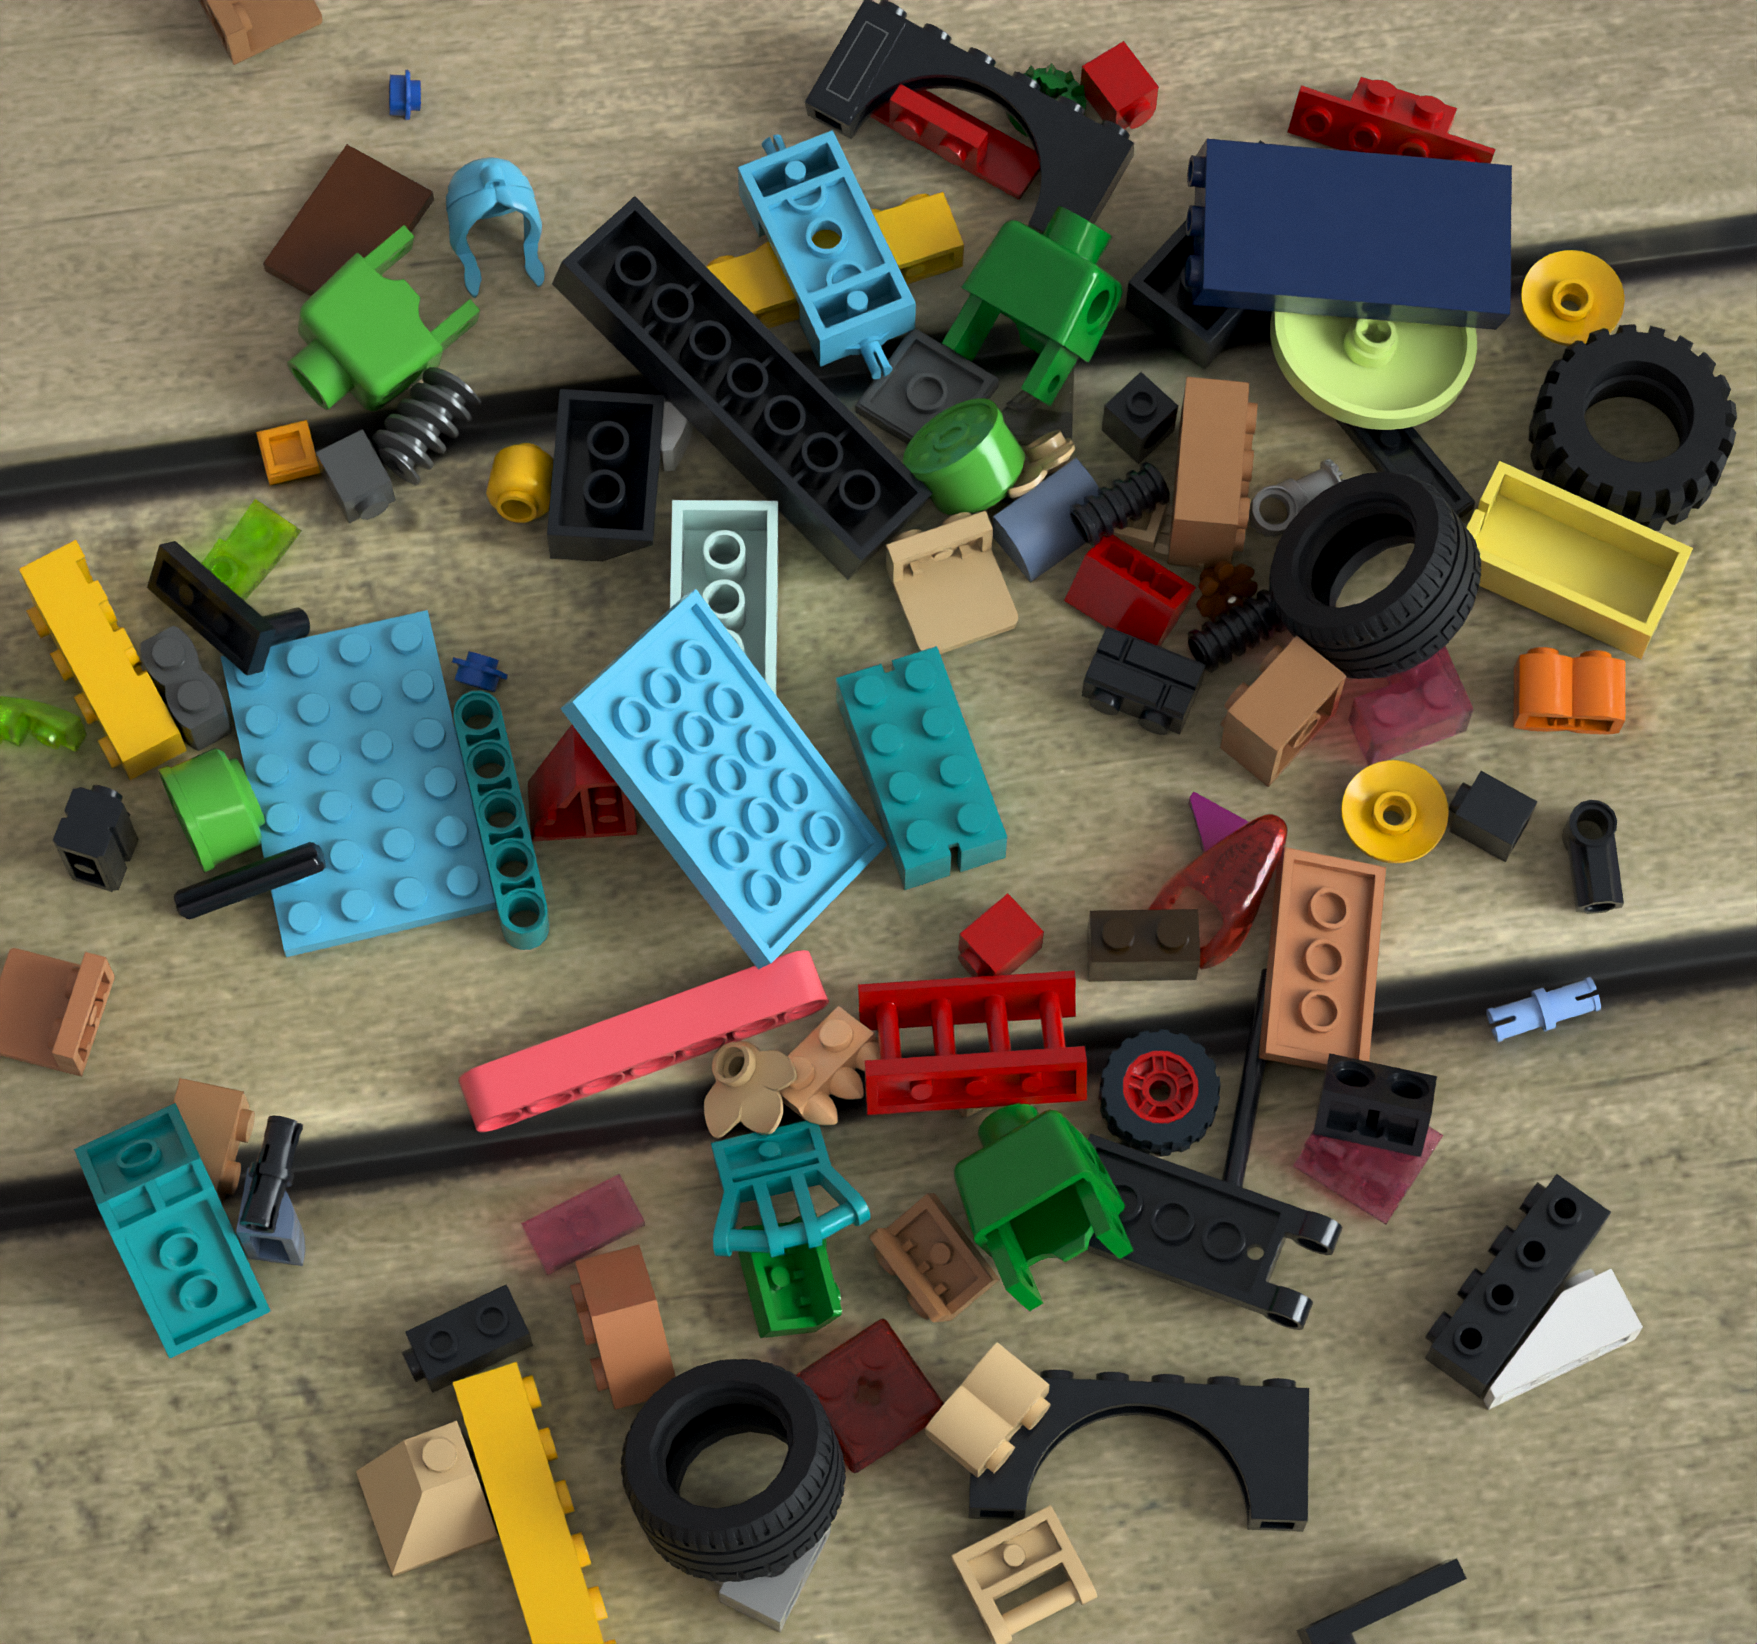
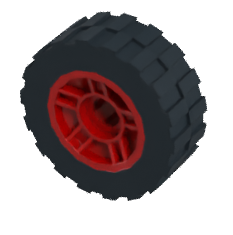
M1159 1029L1158 1032L1149 1033V1030L1140 1032L1137 1037L1124 1040L1116 1052L1113 1050L1108 1058L1106 1067L1103 1068L1099 1088L1100 1112L1102 1118H1105L1108 1123V1130L1113 1136L1117 1135L1122 1140L1121 1144L1130 1148L1133 1147L1147 1154L1154 1153L1160 1154V1156H1170L1172 1152L1180 1151L1181 1153L1190 1149L1192 1143L1195 1141L1199 1142L1205 1136L1207 1128L1212 1126L1215 1119L1221 1088L1220 1076L1217 1077L1215 1072L1217 1066L1213 1059H1209L1205 1054V1048L1199 1043L1195 1044L1190 1041L1187 1035L1182 1033L1177 1035L1169 1033V1030ZM1163 1084L1168 1086L1167 1094L1169 1097L1166 1100L1157 1101L1151 1097L1149 1088L1154 1090L1160 1089Z

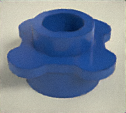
M468 651L466 660L455 657L452 660V663L458 665L455 681L490 692H495L499 678L507 680L508 674L496 670L499 660Z

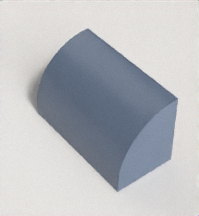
M1077 458L1070 461L1038 484L1033 490L1024 494L993 516V538L1030 583L1086 543L1077 532L1071 520L1070 505L1076 502L1080 505L1084 504V497L1090 494L1095 497L1098 496V489L1100 488Z
M248 1167L236 1233L248 1258L303 1266L306 1249L305 1236L286 1190L282 1198L274 1233H261L240 1225V1218L247 1202L252 1181L248 1174L250 1169Z

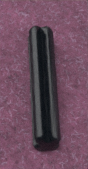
M308 842L179 889L174 894L176 909L180 916L186 919H193L322 872L326 867L323 851L319 845H316L314 842Z

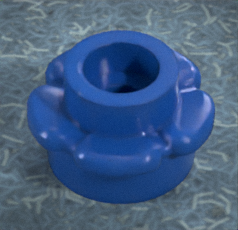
M405 70V75L390 74L389 114L390 116H405V120L410 119L411 111L421 110V81L410 80L409 70Z

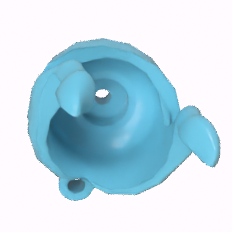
M488 157L473 160L455 172L448 185L446 211L449 221L450 245L464 265L465 287L474 298L478 295L482 278L466 237L469 229L479 219L502 216L514 211L522 213L524 218L523 247L525 270L537 287H541L544 281V267L537 254L538 242L542 233V221L534 198V191L521 170L505 159Z

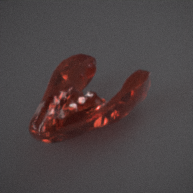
M1266 814L1255 818L1225 836L1167 880L1148 908V910L1170 909L1185 887L1198 891L1217 907L1222 914L1223 926L1206 946L1200 947L1199 968L1201 970L1216 966L1230 957L1239 949L1252 927L1265 891L1286 844L1287 825L1277 815Z

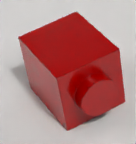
M1124 41L1082 66L1080 85H1084L1086 99L1102 120L1111 121L1124 129L1127 127L1135 129L1142 126L1153 116L1156 110L1159 86Z
M1007 893L959 934L958 950L961 954L958 955V959L972 977L1011 975L1042 949L1044 931Z

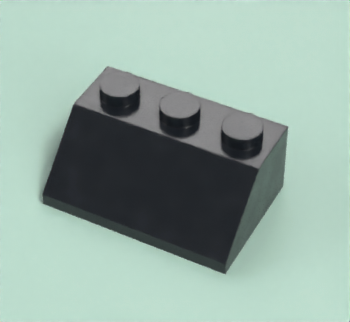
M560 389L547 528L550 559L603 562L653 545L665 395Z

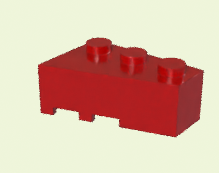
M571 725L528 780L529 819L532 842L637 835L636 808L578 731Z

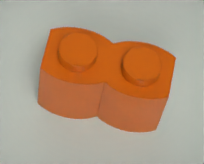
M1548 647L1533 648L1527 654L1519 655L1514 666V728L1543 732L1567 730L1583 734H1617L1620 732L1625 722L1624 660L1612 658L1609 652L1601 650L1586 651L1581 653L1580 657L1572 658L1559 655L1558 650Z

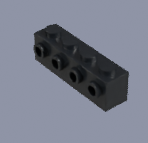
M1558 1174L1554 1176L1547 1187H1544L1539 1182L1536 1183L1519 1208L1527 1214L1516 1230L1508 1225L1504 1227L1488 1250L1496 1258L1485 1273H1482L1477 1268L1471 1272L1456 1294L1464 1302L1453 1317L1443 1311L1425 1337L1433 1343L1425 1359L1479 1398L1611 1214V1211Z

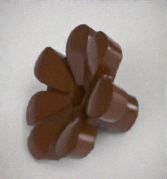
M1225 560L1218 562L1215 567L1205 568L1200 574V583L1198 585L1203 595L1196 603V608L1201 616L1204 618L1208 617L1211 622L1215 623V617L1220 613L1227 614V611L1234 605L1243 607V597H1252L1258 589L1257 582L1251 579L1255 574L1254 569L1244 563L1234 567Z

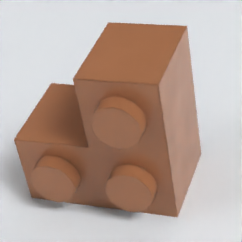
M640 1245L575 1261L580 1283L572 1284L570 1288L586 1346L597 1343L600 1357L590 1359L598 1392L609 1389L615 1410L648 1401L656 1391L676 1376L657 1300Z

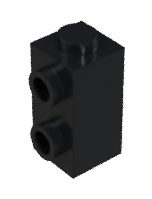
M506 1284L406 1331L405 1333L411 1348L403 1351L402 1355L414 1381L418 1382L425 1378L432 1393L453 1384L452 1382L464 1379L533 1346L527 1326Z

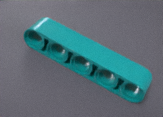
M482 690L470 691L463 694L457 700L454 707V723L500 926L505 940L512 947L520 950H531L540 946L546 940L550 931L549 916L502 710L498 700L490 693ZM475 715H485L492 719L491 723L483 729H472L466 725V722ZM487 763H495L504 768L494 778H483L477 774L478 769ZM498 812H507L515 817L514 821L504 828H497L488 823L489 818ZM510 861L521 862L527 867L517 877H506L499 872L500 868ZM520 911H531L539 916L538 920L529 927H518L510 922L511 918Z

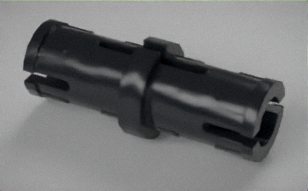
M275 1115L269 1116L267 1119L264 1139L257 1162H252L248 1174L252 1181L247 1202L239 1222L241 1226H246L247 1229L261 1233H274L276 1230L282 1198L284 1197L286 1187L292 1186L294 1172L291 1171L300 1134L303 1130V1124L297 1123L296 1120Z

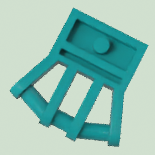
M802 1121L777 1127L770 1135H761L755 1132L711 1143L715 1165L723 1190V1197L713 1234L715 1256L730 1257L733 1251L770 1253L772 1258L785 1255L784 1249L807 1244L809 1249L823 1245L822 1240L850 1224L858 1227L871 1219L870 1210L863 1197L831 1166L822 1132L817 1124ZM821 1185L839 1204V1206L819 1217H816L808 1187ZM793 1191L802 1222L779 1227L770 1196ZM755 1200L764 1230L735 1229L741 1203Z

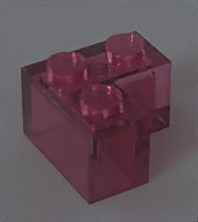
M1444 646L1425 662L1408 671L1386 677L1389 686L1355 697L1348 719L1366 762L1370 766L1466 732L1474 709L1447 648Z

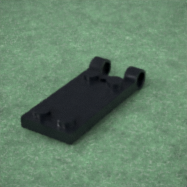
M1090 1133L1088 1140L1094 1146L1125 1204L1124 1210L1118 1216L1134 1251L1119 1259L1096 1237L1095 1233L1091 1236L1086 1251L1257 1312L1283 1327L1294 1330H1302L1304 1328L1313 1301L1298 1291L1269 1283L1286 1238L1293 1240L1296 1244L1309 1251L1322 1255H1332L1343 1229L1337 1221L1323 1214L1301 1209ZM1258 1247L1264 1252L1263 1256L1258 1260L1249 1258L1248 1252L1251 1248Z

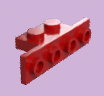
M1364 77L1360 78L1350 101L1301 85L1287 133L1344 151L1491 163L1496 150L1449 134L1456 115V107L1446 105L1440 99L1433 96H1419L1397 89L1393 84L1384 80H1370Z
M900 84L890 98V102L870 116L898 132L904 138L918 143L941 156L949 163L961 167L1018 200L1022 198L1040 171V164L1035 150L927 90L914 92Z

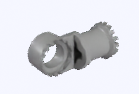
M1329 458L1320 463V469L1296 481L1289 478L1277 485L1264 487L1255 495L1250 503L1249 520L1251 527L1255 528L1257 533L1264 534L1265 537L1282 535L1289 523L1305 505L1321 492L1346 480L1345 478L1341 480L1339 478L1343 475L1342 471H1339L1338 465H1335ZM1270 497L1282 501L1287 509L1286 520L1277 525L1264 521L1259 512L1261 501Z

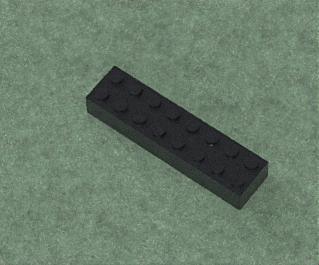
M636 196L561 262L552 285L662 395H665V398L768 501H778V511L847 580L910 522L933 494Z

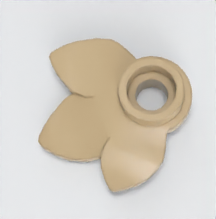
M1060 429L1039 437L1024 448V452L1028 459L1024 461L1022 472L1014 487L1007 490L1009 497L1016 498L1028 493L1040 484L1047 474L1062 468L1070 462V457L1075 451V445L1071 438L1065 439Z
M746 1041L730 1042L723 1045L716 1052L712 1061V1072L716 1082L704 1100V1115L709 1132L714 1138L720 1139L739 1122H742L744 1126L758 1134H772L777 1129L783 1116V1100L779 1091L787 1088L797 1079L794 1064L789 1057L778 1050L761 1051L758 1047ZM744 1064L742 1070L738 1073L739 1068Z

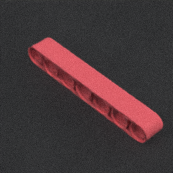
M805 950L795 951L777 957L771 964L760 969L752 966L477 1066L460 1076L458 1082L476 1130L478 1132L493 1131L717 1050L727 1043L738 1042L802 1019L823 1009L828 1005L829 1000L810 952Z

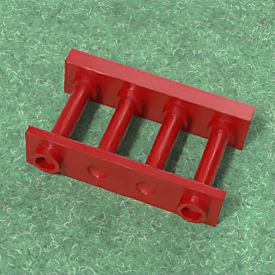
M1075 970L858 984L859 1022L870 1030H877L880 1054L879 1060H864L867 1115L1000 1107L1018 1103L1031 1105L1087 1101V1059L1085 1046L1066 1047L1062 1018L1076 1017ZM1040 1019L1044 1049L1011 1051L1008 1021ZM986 1023L989 1052L956 1054L953 1025ZM932 1026L935 1056L902 1058L899 1028Z

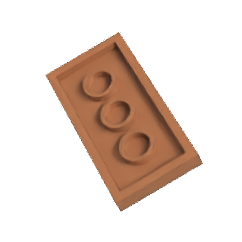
M1284 847L1278 852L1258 1058L1324 1071L1326 1070L1329 1053L1369 1062L1386 867Z

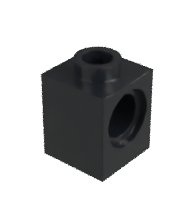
M1140 372L1104 405L1101 431L1139 464L1175 431L1178 405Z

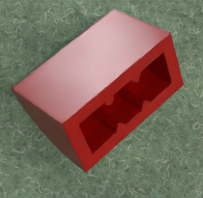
M1112 535L1108 538L1104 536L1100 543L1086 553L1064 601L1106 628L1108 626L1160 647L1181 617L1196 587Z

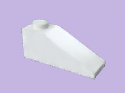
M1589 1269L1563 1283L1566 1290L1559 1295L1488 1390L1483 1399L1488 1410L1636 1339L1643 1326L1612 1269L1595 1275L1593 1269Z

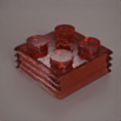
M883 1318L796 1374V1377H800L817 1395L837 1437L844 1462L853 1473H858L926 1428L931 1419L944 1405L888 1321ZM865 1384L869 1388L879 1387L881 1389L878 1398L879 1404L872 1406L869 1401H863L859 1404L856 1401L859 1397V1387Z

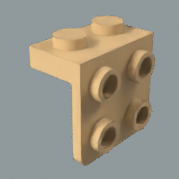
M986 511L971 515L969 512L958 513L947 518L942 523V526L922 532L920 529H912L899 534L893 539L892 543L886 544V570L919 652L937 646L939 653L942 654L1012 630L1018 624L1017 610L992 551L993 528Z

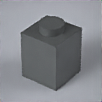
M363 429L316 452L321 474L348 523L360 518L363 520L372 519L383 513L390 503L396 501L391 479Z

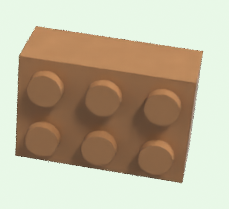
M1186 377L1179 422L1167 564L1200 567L1198 564L1200 563L1204 564V568L1215 567L1220 561L1225 560L1231 563L1233 551L1243 552L1245 530L1248 527L1250 498H1248V491L1254 460L1252 441L1253 435H1255L1258 403L1248 402L1249 382Z

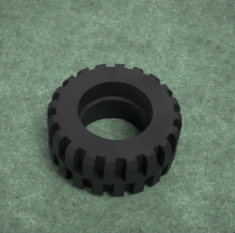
M1635 324L1619 325L1616 334L1613 335L1609 334L1608 329L1602 328L1589 334L1586 345L1583 341L1576 340L1564 351L1562 359L1555 360L1547 371L1529 426L1528 440L1533 444L1530 457L1534 469L1538 471L1544 470L1541 480L1654 531H1660L1666 518L1672 525H1676L1688 518L1691 508L1699 509L1708 500L1713 487L1717 486L1735 441L1736 431L1733 427L1737 420L1736 404L1731 400H1727L1731 388L1726 377L1721 374L1716 377L1713 375L1716 363L1705 352L1699 356L1691 351L1693 342L1681 335L1677 341L1664 337L1665 329L1650 326L1648 333L1637 332ZM1614 397H1631L1646 401L1660 409L1670 419L1679 438V447L1671 455L1656 461L1632 462L1623 460L1604 450L1594 440L1584 419L1585 412L1594 404Z

